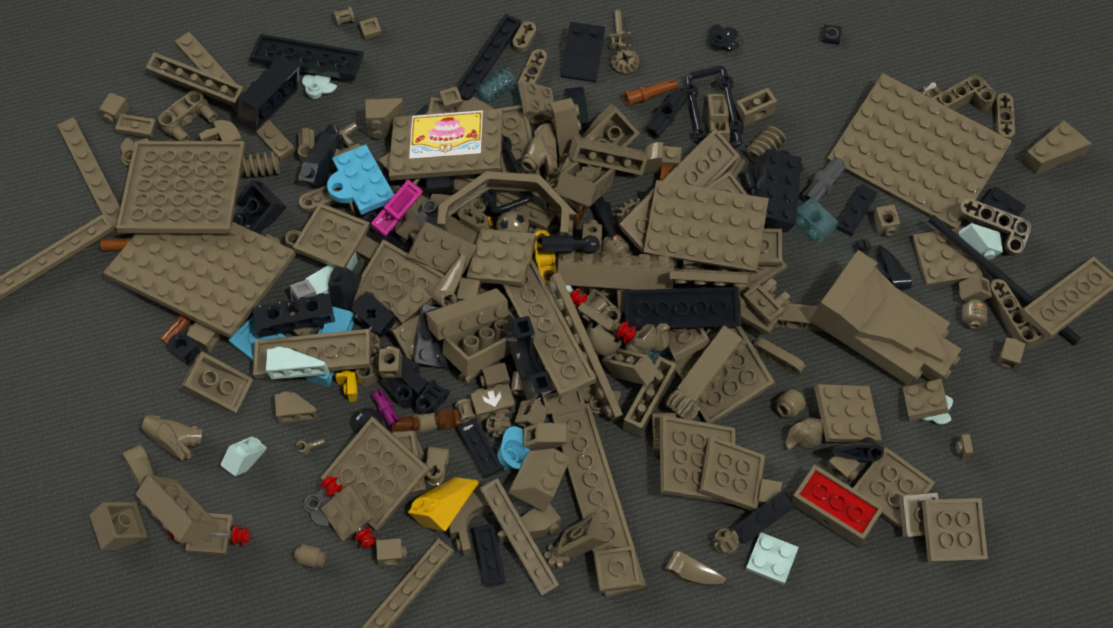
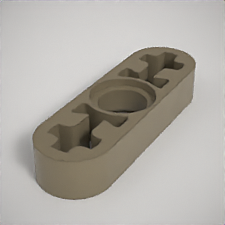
M536 49L532 52L518 84L521 81L527 82V80H529V83H538L547 63V53L544 50ZM542 57L539 59L538 64H536V58ZM535 69L537 74L530 75L528 71Z
M1001 93L995 102L996 131L1005 138L1012 140L1015 134L1013 98L1007 93ZM1002 100H1004L1005 103H1007L1005 108H1003V107H1004V103H1003ZM1000 115H1008L1010 119L1007 121L1003 120ZM1005 127H1007L1006 132L1008 133V135H1006L1005 132H1003Z
M757 337L752 344L759 355L792 374L800 375L805 367L802 360L764 338Z

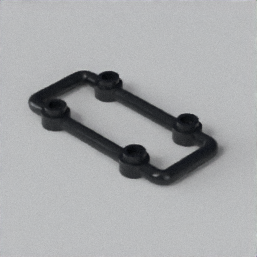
M715 66L687 74L685 77L686 86L683 92L687 99H689L695 126V132L693 133L694 142L699 144L708 134L702 128L696 100L699 92L692 79L720 73L719 87L725 93L731 119L729 124L730 134L735 137V141L729 142V144L734 149L741 146L744 127L742 122L738 121L731 91L734 83L732 77L728 75L724 66Z
M502 133V153H505L514 173L523 174L511 151V140ZM474 174V175H475V177L477 178V177H479L481 174ZM488 190L482 194V201L486 206H490L494 213L501 214L507 210L530 203L533 200V193L521 192L525 194V197L497 206L496 192Z

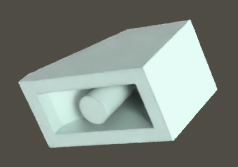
M972 223L959 231L960 237L988 260L994 259L995 256L1003 252L1000 232Z

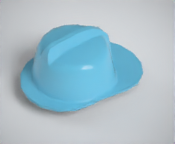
M515 426L509 427L503 435L502 444L497 456L505 471L508 469H520L528 451H530V449L524 447V430Z

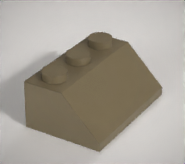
M554 448L528 451L508 493L545 512L555 495L571 457Z

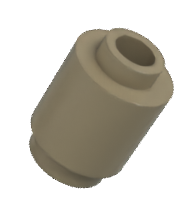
M302 544L301 547H297L294 559H297V564L315 569L318 567L322 568L326 560V552L322 551L321 548Z

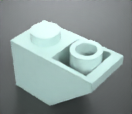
M249 437L230 445L220 465L234 476L240 475L257 461L266 451L267 447L257 438Z

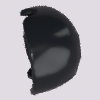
M372 408L359 409L351 421L353 432L358 434L371 417L376 418L382 424L381 415Z

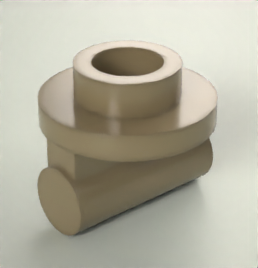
M934 82L928 87L924 86V91L922 92L929 98L942 93Z

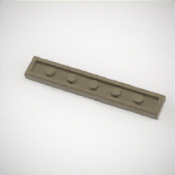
M498 478L481 487L482 494L541 596L559 586Z
M438 538L362 628H391L454 554V550Z

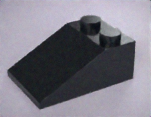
M570 22L561 78L596 83L605 40L604 26Z
M251 180L236 199L233 222L259 234L277 220L286 209V206L263 183Z

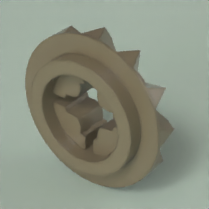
M620 48L619 51H615L613 56H611L612 67L620 73H631L639 66V56L635 51H630L629 48L626 50ZM623 57L628 59V64L622 60Z

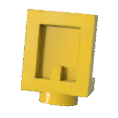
M342 371L341 373H336L337 384H344V395H348L349 402H356L357 378L355 372Z

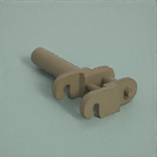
M616 10L614 12L616 34L608 36L611 40L609 48L618 49V51L620 48L623 50L629 48L631 50V44L627 47L626 44L621 42L622 38L631 37V32H628L626 35V32L623 31L621 11Z

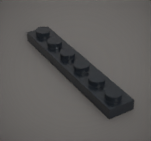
M508 14L504 15L456 86L462 100L468 101L473 97L521 26V20Z

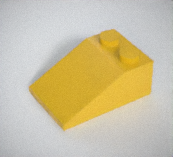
M453 477L419 496L412 503L408 513L425 528L446 531L479 482L472 479Z

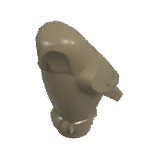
M545 123L537 128L527 154L522 157L521 166L527 172L537 171L541 165H544L547 175L553 174V170H557L554 130L550 124Z
M148 415L144 417L142 430L152 440L156 441L159 447L182 461L184 459L188 461L192 458L186 446L195 447V444H201L202 429L197 428V426L189 427L173 420L161 419L159 416Z

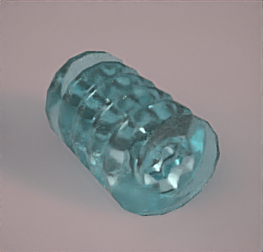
M503 67V69L498 70V73H494L487 80L478 84L476 91L484 102H487V100L494 102L493 96L498 99L500 97L499 92L504 95L505 89L511 90L510 85L515 87L516 82L510 70Z

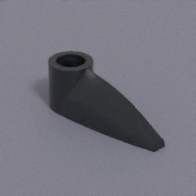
M878 245V253L885 277L899 290L911 289L912 281L910 274L905 272L900 262L891 252L882 245Z
M866 437L858 443H848L831 448V453L845 458L874 462L882 458L884 450L873 438Z

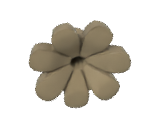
M558 542L556 547L549 545L547 547L549 552L544 553L543 557L545 560H549L547 563L549 567H553L556 564L557 569H562L563 562L569 563L570 557L557 553L560 543Z

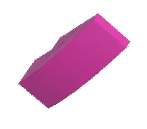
M407 180L372 221L370 227L386 238L423 191L410 180Z

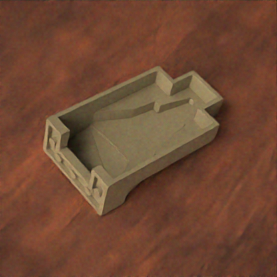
M858 250L821 301L810 321L907 385H910L912 380L917 381L921 375L931 381L937 379L946 381L952 372L949 368L950 366L955 367L960 359L957 355L961 351V348L945 339L949 333L946 329L950 322L897 289L875 267L878 262Z

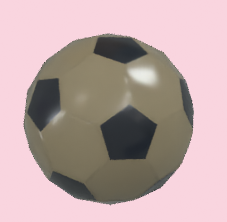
M514 209L503 212L496 222V230L528 233L530 228L525 214Z

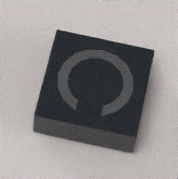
M824 24L822 42L839 45L842 27Z

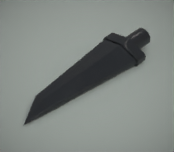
M601 196L593 203V206L608 235L613 240L616 230L611 204L604 201L603 196Z

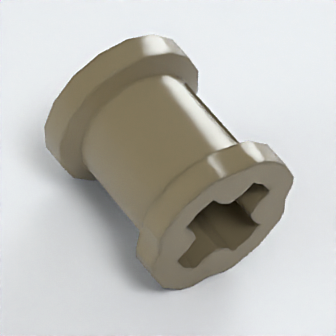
M351 7L338 12L334 11L337 26L350 21L352 23L355 22Z
M462 399L455 404L456 409L459 410L461 424L477 419L476 414L473 413L471 399Z

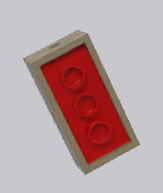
M815 464L793 495L791 501L794 507L859 548L884 510V507Z

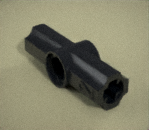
M679 89L674 90L666 102L660 105L659 111L645 129L650 137L654 139L659 138L668 125L673 123L674 117L687 101V96L683 91Z

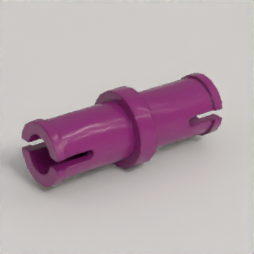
M379 389V393L375 391L372 394V398L379 407V413L385 417L389 427L392 428L393 423L398 422L399 418L394 411L392 402H389L384 391Z

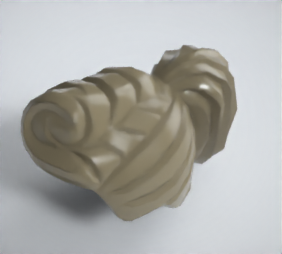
M660 323L656 328L652 324L645 325L640 331H635L637 334L631 342H627L626 350L642 354L649 353L652 349L661 352L668 346L667 330L670 329V326L666 323Z
M806 418L796 423L788 432L786 440L787 449H791L796 444L806 449L822 444L825 439L822 420L820 418Z

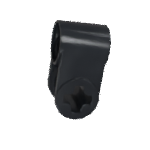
M432 380L416 400L417 414L435 413L447 400L450 390L443 389L437 385L435 380ZM423 405H428V406H429V407L426 408V409L421 408V406H423Z

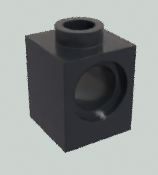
M181 331L177 335L172 336L167 344L170 353L187 366L200 353L198 344Z

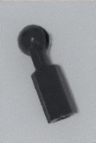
M588 235L583 240H574L572 236H543L542 238L543 253H572L574 249H583L586 253L593 254L600 248L599 239L593 235Z

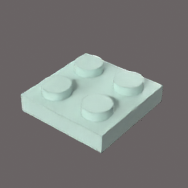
M761 532L746 571L784 586L799 547Z

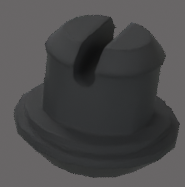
M860 239L855 243L854 248L856 252L859 250L865 255L870 253L871 245L867 239Z

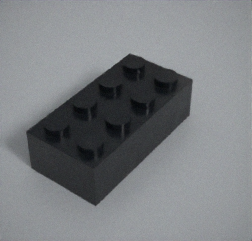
M284 56L274 60L267 71H263L260 77L253 81L245 92L239 95L237 122L256 133L298 90L300 65Z
M767 149L759 157L755 196L769 198L764 227L782 229V232L787 233L796 225L801 157L772 149Z

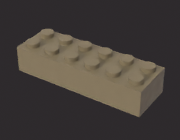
M573 250L572 253H559L557 273L560 272L565 285L632 290L673 288V279L669 278L670 271L674 270L672 258L663 255L658 257H651L647 254L631 256L629 253L614 255L607 251L601 252V254H588L585 251L574 252Z

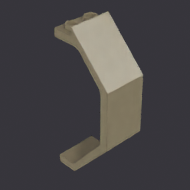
M486 171L439 205L438 227L448 231L450 216L488 190L535 192L561 216L560 236H572L573 224H577V214L540 175Z

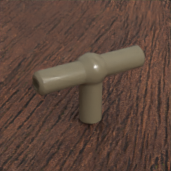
M354 122L345 129L339 130L348 147L354 145V142L347 136L358 128Z

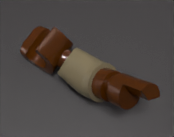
M443 409L438 411L437 415L436 413L416 414L413 417H400L398 422L393 424L391 431L410 430L416 433H424L438 427L441 429L455 428L460 426L458 409L448 411Z

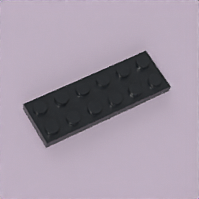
M260 34L251 53L250 63L271 66L274 60L284 56L300 65V71L355 81L364 58V52Z
M740 287L624 290L625 321L629 322V328L635 326L636 329H640L647 324H652L656 328L660 323H666L670 328L741 326Z

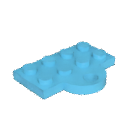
M367 145L332 158L337 172L329 178L327 187L329 195L333 200L340 203L355 202L362 215L386 205L394 196ZM337 187L342 188L340 191H333Z

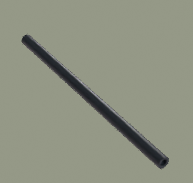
M933 215L928 220L933 227L994 278L1005 281L1012 293L1025 304L1029 305L1036 300L938 217ZM1068 326L1060 331L1074 345L1081 340V337Z

